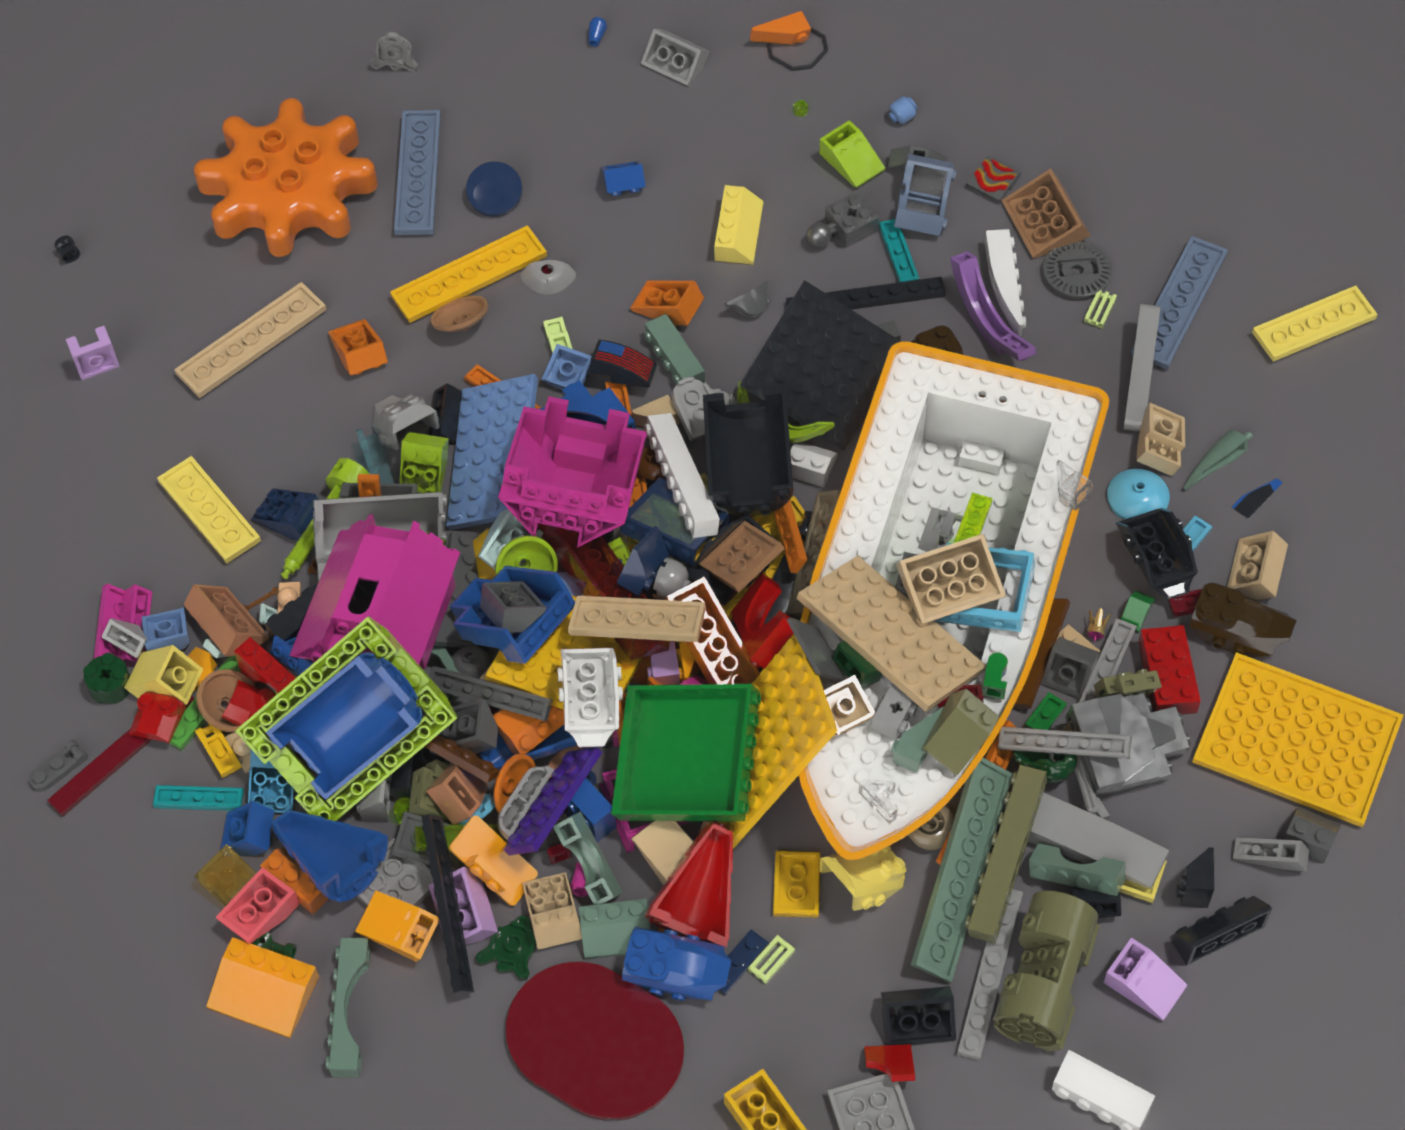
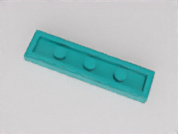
M895 219L879 222V229L898 282L919 280L920 278L902 229L894 227Z
M156 785L153 807L161 809L232 811L243 806L245 791L244 788Z

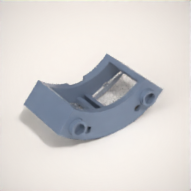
M908 154L902 186H905V189L900 190L894 227L940 236L941 230H945L947 225V219L944 216L950 182H954L956 170L953 169L954 163Z

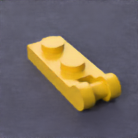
M210 724L203 729L200 727L194 730L222 778L242 768L221 730Z

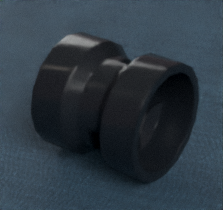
M66 235L59 237L55 241V249L60 253L63 262L72 263L79 258L80 251L75 246L72 237Z

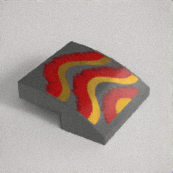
M988 155L974 171L967 182V186L1001 203L1008 190L1012 189L1021 172Z

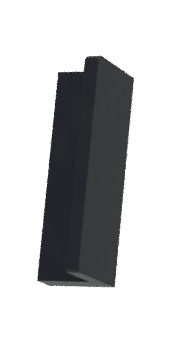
M448 383L434 391L432 408L437 412L439 428L430 427L429 435L449 438L450 442L456 444L462 391Z

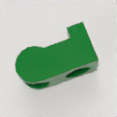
M995 652L988 658L982 692L983 696L1005 699L1007 682L1001 680L1007 672L1008 659L1000 652Z

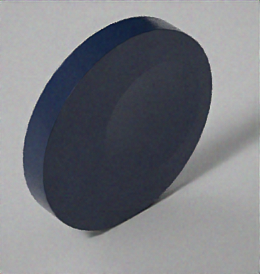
M496 161L484 163L474 169L466 184V193L471 206L480 214L489 217H499L513 211L519 204L523 192L521 179L515 169L505 163Z

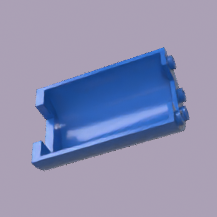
M373 653L360 654L266 732L270 740L280 749L290 742L293 749L300 753L307 761L308 766L315 770L318 775L311 784L314 790L325 800L417 727L422 719L421 707L417 708L415 702L418 697L409 681L392 663L383 657L381 659L374 658L375 655Z

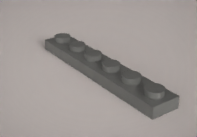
M432 666L429 677L442 692L473 701L483 698L490 706L548 721L553 699L437 666Z

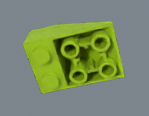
M850 120L820 138L819 154L855 188H858L885 170V166L863 133Z
M408 432L402 440L400 484H417L418 492L421 493L442 492L448 458L449 438Z

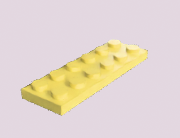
M1353 286L1253 328L1252 333L1274 362L1373 321L1377 318L1378 314L1358 287Z
M192 456L157 477L161 486L226 564L261 542V538Z

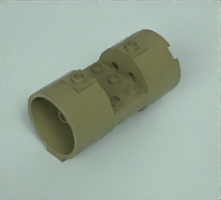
M1040 891L1032 895L1019 935V943L1025 949L1021 955V963L1016 974L1006 976L993 1019L995 1021V1029L1002 1035L1019 1043L1022 1040L1035 1043V1048H1042L1045 1051L1063 1050L1075 1007L1072 1006L1074 998L1070 993L1077 968L1088 966L1100 926L1097 924L1098 913L1091 905L1077 897L1056 891Z

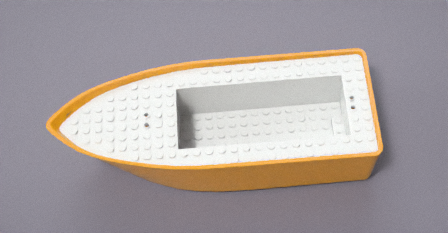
M898 342L890 348L810 585L858 555L895 587L899 574L897 564L902 560L904 552L918 555L926 552L918 549V545L932 507L964 516L961 522L956 521L952 527L954 535L948 543H956L984 534L989 548H1006L1014 551L1026 550L1027 552L1034 553L1035 569L1021 632L936 622L986 665V668L989 656L995 652L1004 654L1008 659L1007 672L1001 680L1007 682L1005 699L983 696L984 704L1000 717L989 737L958 775L955 776L929 754L918 773L893 763L891 748L895 740L873 731L872 719L843 734H835L799 774L801 787L815 819L831 846L841 857L856 860L874 854L906 837L928 822L950 801L988 751L1008 718L1027 680L1045 631L1109 406V397L1104 390L912 342ZM996 568L1006 597L976 607L1014 612L1022 572L1020 570ZM804 606L801 622L819 628L834 655L838 643L844 640ZM986 669L966 685L981 684L983 690ZM883 674L879 682L862 688L875 713L892 684ZM819 676L824 690L839 683ZM938 705L927 712L918 706L915 715H910L907 720L909 722L907 730L939 710Z

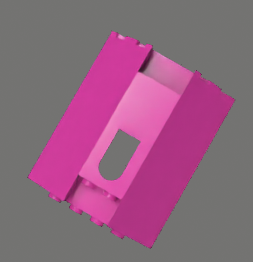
M549 396L545 410L523 407L505 464L503 483L498 498L532 536L537 535L539 524L580 532L578 548L625 524L647 432L627 428L630 413L609 409L606 425L566 417L569 400Z
M373 513L368 515L366 520H359L352 524L348 530L343 529L339 531L289 656L315 662L369 616L388 629L418 665L425 669L456 586L453 572L460 552L455 548L450 549L444 546V541L432 532H429V534L425 533L419 528L420 524L416 521H413L410 531L376 526ZM359 579L379 582L369 609L362 614L351 613L348 606ZM366 647L360 654L373 652Z

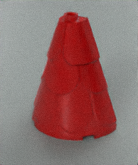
M713 821L712 824H707L686 850L682 861L670 874L668 881L649 904V908L645 913V918H649V922L660 928L682 934L681 937L686 938V935H694L700 938L699 941L727 947L730 929L731 873L733 872V832L725 829L726 825Z

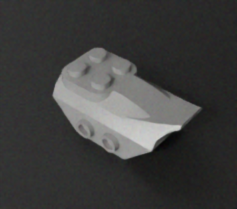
M409 394L399 398L391 395L374 404L372 427L378 434V439L382 445L398 450L396 432L421 419L425 425L438 429L439 419L436 410L426 405L423 397Z

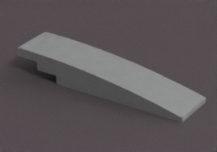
M1010 782V785H1009L1008 792H1011V791H1012V788H1013V785H1011V782ZM1045 793L1042 795L1028 842L1035 845L1040 843L1059 847L1061 855L1084 864L1096 862L1102 857L1125 861V879L1152 889L1169 854L1168 849ZM1005 802L1002 812H1005L1007 805H1005Z

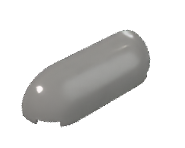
M548 766L530 768L523 775L502 807L498 816V828L506 840L514 833L520 820L535 801L542 787L553 773V768Z

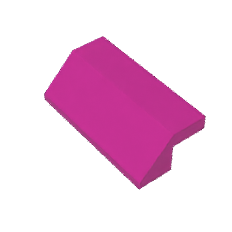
M108 583L102 586L94 659L105 653H112L114 656L121 658L126 667H135L139 658H135L103 639L102 635L111 618L139 625L143 631L142 616L150 615L152 591L136 584L126 590ZM144 645V648H143L142 652H146V647H145V645Z

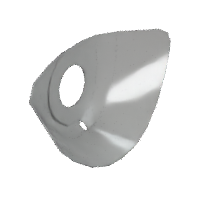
M557 260L533 262L527 265L521 273V279L525 285L543 295L559 293L567 288L576 278V272L568 264ZM548 264L553 266L554 270L550 274H544L541 268Z

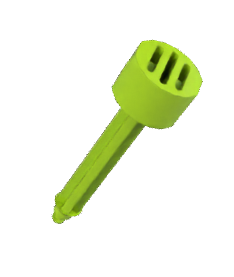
M339 458L325 479L326 485L332 490L326 499L340 498L342 483H358V474H369V472L362 465L351 459ZM313 519L288 557L284 559L285 565L283 566L284 572L281 573L282 578L288 579L289 574H294L295 571L300 570L301 565L315 546Z

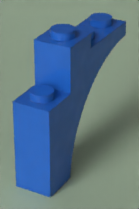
M580 380L562 389L564 397L560 399L569 400L566 417L606 425L609 409L628 413L610 387L599 391L594 396L590 395ZM630 415L627 428L636 429L635 421Z

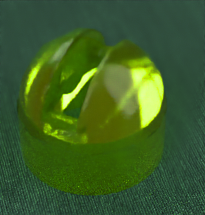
M805 100L796 101L793 107L794 114L799 117L808 114L809 106Z

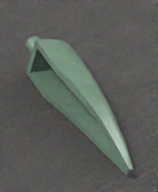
M1229 430L1198 463L1185 484L1184 490L1186 491L1221 467L1234 462L1248 450L1247 442L1253 438L1252 433L1247 431L1241 434L1238 431Z

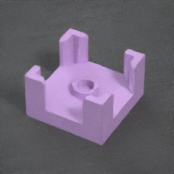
M105 326L95 329L99 341L79 347L75 336L66 339L81 380L120 367Z

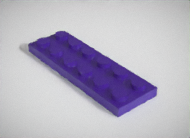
M598 747L569 751L563 756V761L553 771L549 782L542 787L541 794L530 805L529 812L520 820L519 827L515 833L508 838V843L503 850L509 856L538 851L602 754Z

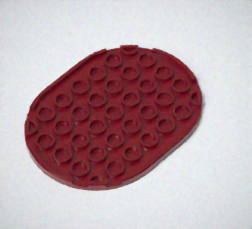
M566 962L546 968L534 975L522 986L514 997L508 1011L506 1020L507 1045L519 1071L531 1083L586 1116L600 1120H625L637 1117V1115L649 1109L652 1110L670 1094L680 1077L684 1062V1041L680 1026L671 1010L653 994L637 985L623 981L621 975L604 966L589 962Z

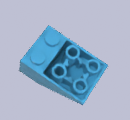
M289 746V748L297 755V752L293 749V747ZM251 749L248 803L254 801L273 809L274 813H285L287 810H293L294 788L270 761L264 764Z

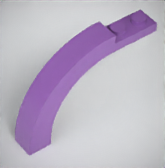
M968 251L951 257L950 261L960 295L970 317L988 344L1000 355L1008 353L1018 361L1027 360L1030 356L1035 355V346L1014 333L995 310L983 284L977 257Z

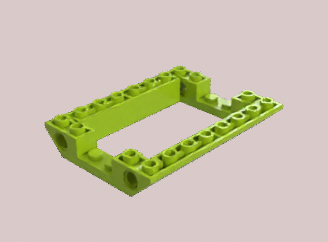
M368 616L235 731L264 764L270 761L298 793L295 799L308 814L337 821L458 717L446 695L388 629ZM368 647L375 655L374 658L381 659L383 657L406 677L418 697L415 701L417 707H421L426 714L422 716L421 722L417 727L325 800L314 790L311 784L316 778L287 744L280 749L270 740L266 732Z

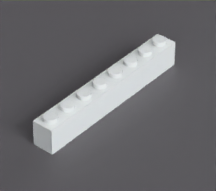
M672 414L647 416V424L644 425V431L647 432V437L650 440V448L655 451L656 461L661 465L662 475L667 478L668 488L673 492L674 502H677L679 505V512L685 519L686 529L690 530L693 538L718 535L720 518L712 501L709 499V494Z

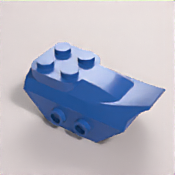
M635 926L624 960L623 981L649 989V993L653 995L663 996V993L671 994V998L679 1001H685V998L712 1000L717 990L726 987L732 959L725 954V946L699 941L700 938L694 935H686V938L677 936L678 933L672 930H664L663 933Z

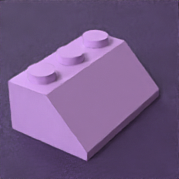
M462 867L453 872L465 944L482 941L497 933V926L483 881L475 876L468 867ZM434 883L429 885V889L438 916V905L434 895Z

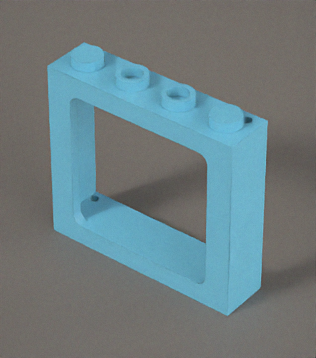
M989 548L996 568L1020 570L1022 572L1014 612L973 607L934 621L1021 632L1035 569L1034 553L1027 552L1026 550L1014 551L1006 548Z

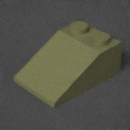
M967 689L952 693L922 749L956 776L989 737L1000 716Z

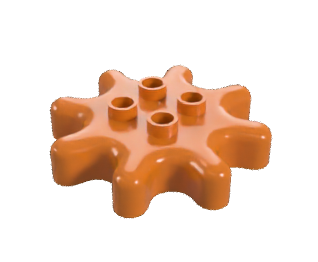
M295 98L283 100L279 106L277 118L268 125L253 126L239 116L226 118L222 125V131L226 146L230 152L222 158L201 159L194 166V176L201 193L225 196L211 210V219L217 236L229 239L247 228L256 227L263 229L269 252L277 257H283L292 252L296 234L305 228L318 227L333 238L346 236L351 230L348 210L341 201L349 195L369 194L378 186L375 165L371 160L363 157L353 158L346 156L359 144L354 119L348 115H340L325 125H310L306 122L302 103Z

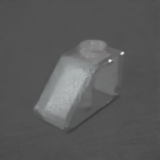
M1058 460L1056 465L1059 500L1064 506L1071 507L1076 511L1093 495L1092 481L1061 460Z

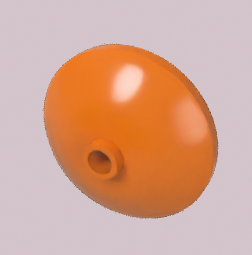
M516 754L509 758L501 767L495 780L493 793L494 804L498 813H500L523 775L530 768L536 767L530 756Z

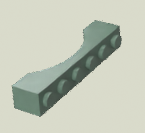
M341 938L340 946H336V960H339L338 967L334 968V981H337L336 989L332 990V1003H335L334 1011L330 1012V1025H333L332 1033L328 1034V1047H331L330 1055L326 1056V1069H329L332 1077L360 1078L362 1054L349 1032L347 1010L355 985L369 969L371 945L368 938Z

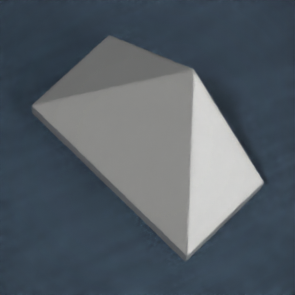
M113 618L109 619L102 635L103 639L135 658H139L147 641L139 625Z

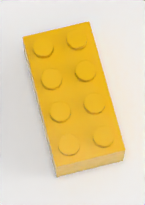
M761 1069L724 1094V1104L742 1130H807L764 1069Z

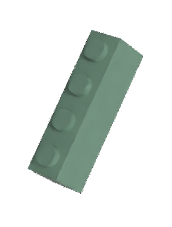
M667 314L645 323L644 337L648 343L653 345L656 356L661 357L666 371L671 372L674 383L677 385L679 381L688 377H695L694 379L704 383L705 370Z

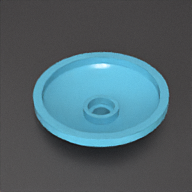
M1128 469L1118 473L1110 481L1107 489V501L1110 508L1117 516L1124 520L1155 509H1167L1170 500L1169 489L1162 478L1145 469Z

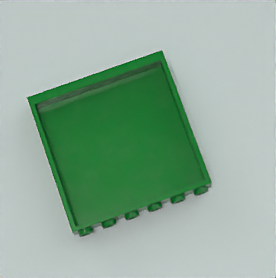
M752 684L628 686L611 814L620 821H745L746 814L749 812L748 792L751 791L752 787L750 774L754 767L752 756L753 748L756 747L755 729L759 723L757 711L758 705L761 703L760 691Z

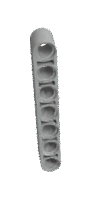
M1140 304L1123 430L1140 431L1148 405L1161 306Z

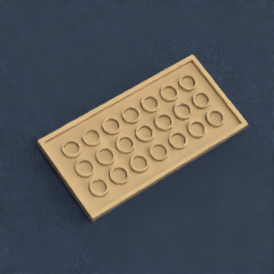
M858 555L803 589L797 595L796 599L925 712L982 674L986 669V665L935 621L921 624L911 601Z

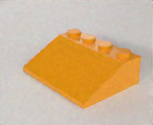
M232 937L222 957L206 1007L291 1038L318 982L319 974L315 966Z

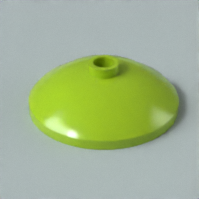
M521 536L511 540L502 548L496 559L495 575L504 566L557 572V556L554 549L545 540L536 536ZM521 560H525L523 565H519Z

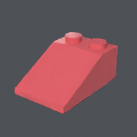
M262 867L216 916V919L250 944L286 920L299 906L300 901L294 890Z

